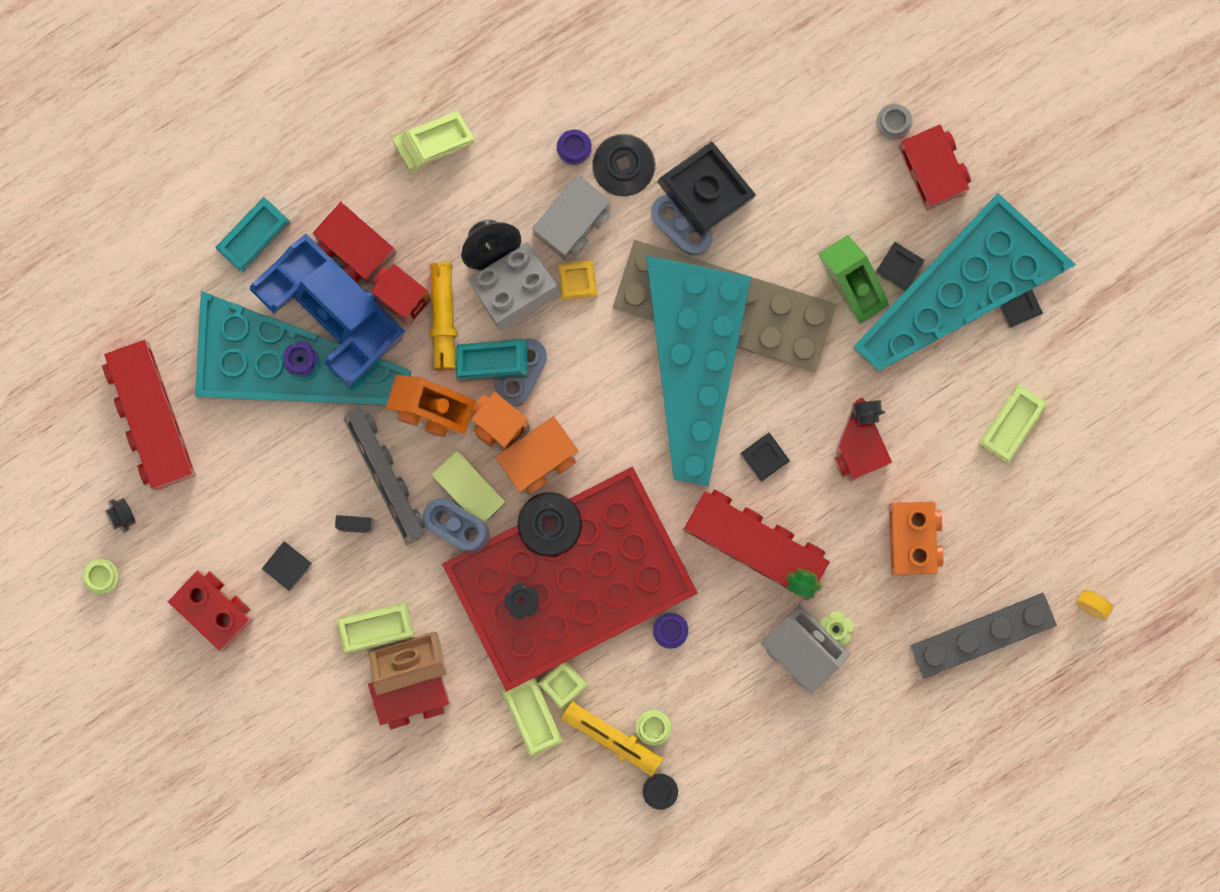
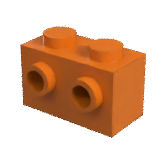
M396 375L386 409L399 414L397 420L414 426H418V423L426 425V432L446 437L447 432L466 434L472 415L471 409L475 405L476 400L422 377Z
M495 391L490 397L484 394L471 409L474 415L471 420L474 426H476L473 432L489 447L496 443L503 450H506L529 427L528 419Z
M553 416L495 458L519 493L522 494L527 490L531 495L548 483L545 477L557 470L561 474L576 464L577 461L574 457L579 454V451Z
M900 502L889 504L891 576L938 574V567H943L944 560L943 546L937 545L936 531H942V511L936 510L935 502Z

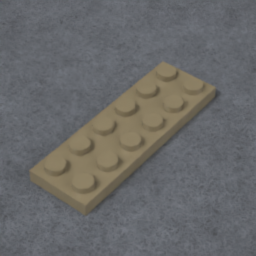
M634 240L613 309L654 321L646 255L737 274L741 273ZM751 277L737 348L815 373L837 304Z

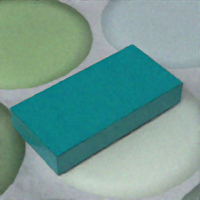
M263 197L215 248L243 273L287 227L290 220Z
M524 339L458 344L456 379L460 382L527 377L528 342Z

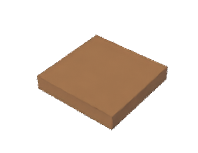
M431 632L368 652L373 685L377 695L447 675L437 632Z

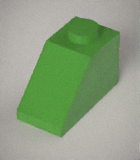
M848 235L818 253L830 280L859 323L890 305L867 255Z

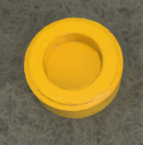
M1082 590L1076 600V604L1082 610L1101 620H1107L1113 610V606L1108 600L1090 590Z

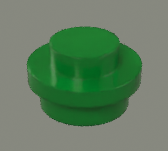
M797 569L796 573H788L786 580L789 582L787 590L807 598H814L816 591L821 590L822 584L816 580L817 575L805 569Z

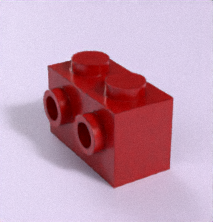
M197 570L167 602L219 651H225L253 621L247 615L251 609L236 595L230 599L221 590L225 584L211 571L205 575L202 571Z

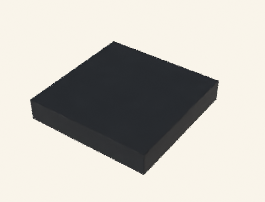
M713 141L665 173L657 181L659 186L701 237L751 202L756 196L754 191Z

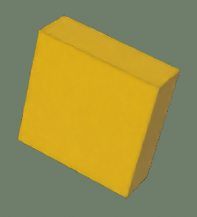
M593 260L558 264L562 301L597 296Z

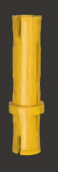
M437 262L429 264L431 269L433 329L429 330V338L433 339V370L446 371V368L448 370H455L454 338L458 337V333L454 329L452 263L440 262V265H437Z
M574 701L570 703L560 719L617 754V759L621 762L624 760L630 762L649 774L650 777L653 776L663 760L662 756H658L636 742L637 737L633 735L628 737L604 720L580 707Z

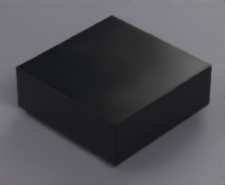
M894 242L875 273L903 291H906L925 260L897 242Z
M1032 289L1000 306L1009 329L1043 314Z
M770 432L740 453L760 482L790 462Z
M336 515L335 528L342 532L371 533L374 531V519L371 517Z
M283 541L262 567V570L288 591H291L313 563Z

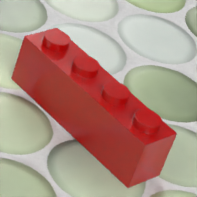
M142 340L105 353L104 356L107 363L102 365V369L108 384H114L119 397L114 398V403L120 418L126 417L130 430L126 431L125 434L132 452L138 450L142 464L137 465L143 484H150L151 489L157 491L196 477L150 343Z
M715 489L712 494L704 491L683 531L786 589L789 583L786 580L787 574L796 573L797 569H805L817 575L816 580L820 581L830 561L823 558L826 553L824 550L809 542L806 543L805 547L792 540L795 534L777 524L774 529L761 523L764 517L747 507L741 512L730 505L732 502L730 497Z

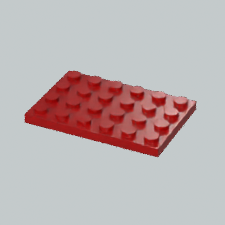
M633 466L569 498L580 512L582 529L577 542L567 552L557 556H542L532 552L522 542L517 525L489 539L487 545L481 551L476 553L464 552L442 563L506 691L698 594ZM544 517L542 519V529L544 531H555L557 529V519L555 517ZM524 583L527 587L532 586L537 590L539 594V600L537 601L539 608L533 616L517 619L510 615V610L505 607L504 598L506 593L511 591L513 585ZM520 598L519 604H525V598Z

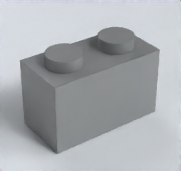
M577 174L532 228L533 234L564 260L570 254L576 257L589 242L585 236L593 227L599 230L611 216V213L608 211L611 201Z
M800 604L761 642L769 656L773 660L780 662L792 674L794 681L801 687L806 688L811 694L835 673L850 656Z

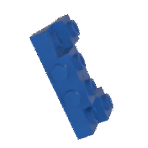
M306 233L291 244L267 271L253 281L249 289L274 314L293 299L307 310L341 344L326 357L324 364L349 388L372 370L382 356L400 343L406 332L377 304L375 297L369 291L363 290L343 270V266H339Z

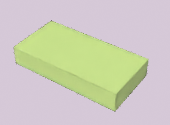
M459 111L405 131L400 136L417 167L469 147L475 142Z
M1018 384L978 444L1004 462L1009 463L1048 404Z
M458 451L431 474L464 510L484 522L506 503Z
M406 602L336 619L344 654L415 637Z
M535 677L509 691L502 690L530 756L563 742Z

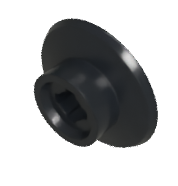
M617 134L607 138L598 146L593 156L592 170L596 181L605 191L616 196H631L644 190L651 182L655 173V158L651 148L639 137L630 134ZM628 157L632 166L620 170L616 160Z
M491 219L480 221L468 232V237L462 247V261L467 267L481 271L519 248L521 245V234L516 227L505 222H497Z
M554 492L541 493L529 499L522 507L517 523L519 536L525 546L532 552L542 556H557L570 550L577 542L582 529L581 515L576 505L566 496ZM544 517H555L557 519V529L555 531H544L542 529V519Z

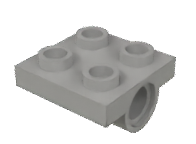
M528 242L467 279L500 331L562 294Z

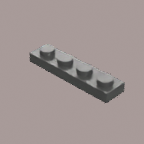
M361 407L348 412L343 420L406 546L420 540L424 536L422 530L425 528L424 520L417 509L412 510L406 498L409 496L408 488L401 477L396 478L390 466L393 465L392 456L385 445L380 446L375 436V433L378 431L373 418L369 413L364 414Z
M1043 592L912 644L910 647L922 677L925 679L1055 627L1057 624Z

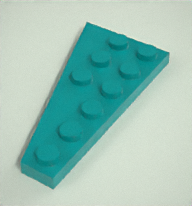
M997 193L853 346V349L879 372L1071 269L1076 264L1006 199Z
M646 255L673 478L679 481L709 486L751 276Z
M201 291L195 397L387 406L396 375L411 376V370L379 359L372 370L349 388L324 364L326 357L341 345L340 343ZM299 341L309 343L311 349L315 350L318 354V363L313 367V372L304 377L298 374L292 375L284 367L285 359L283 358V353L285 349ZM303 356L297 358L299 363L304 360Z

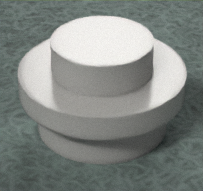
M900 104L885 106L877 117L878 130L884 137L889 139L903 138L912 127V116L909 110Z

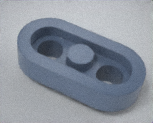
M668 195L660 196L655 200L651 209L652 221L674 244L686 254L694 256L703 254L709 249L713 238L712 230L704 234L699 243H690L688 235L692 232H697ZM670 208L674 210L675 217L671 220H666L662 216V211Z
M524 339L528 342V350H532L536 354L534 361L527 362V377L497 379L495 384L496 393L513 407L520 406L528 400L547 361L544 346L535 339ZM514 381L520 385V389L516 394H510L506 391V386L509 382Z
M438 498L431 501L424 510L423 520L426 528L463 551L476 553L487 545L490 538L488 525L480 518L451 501ZM448 513V521L445 524H441V516ZM477 530L476 539L469 541L470 532Z

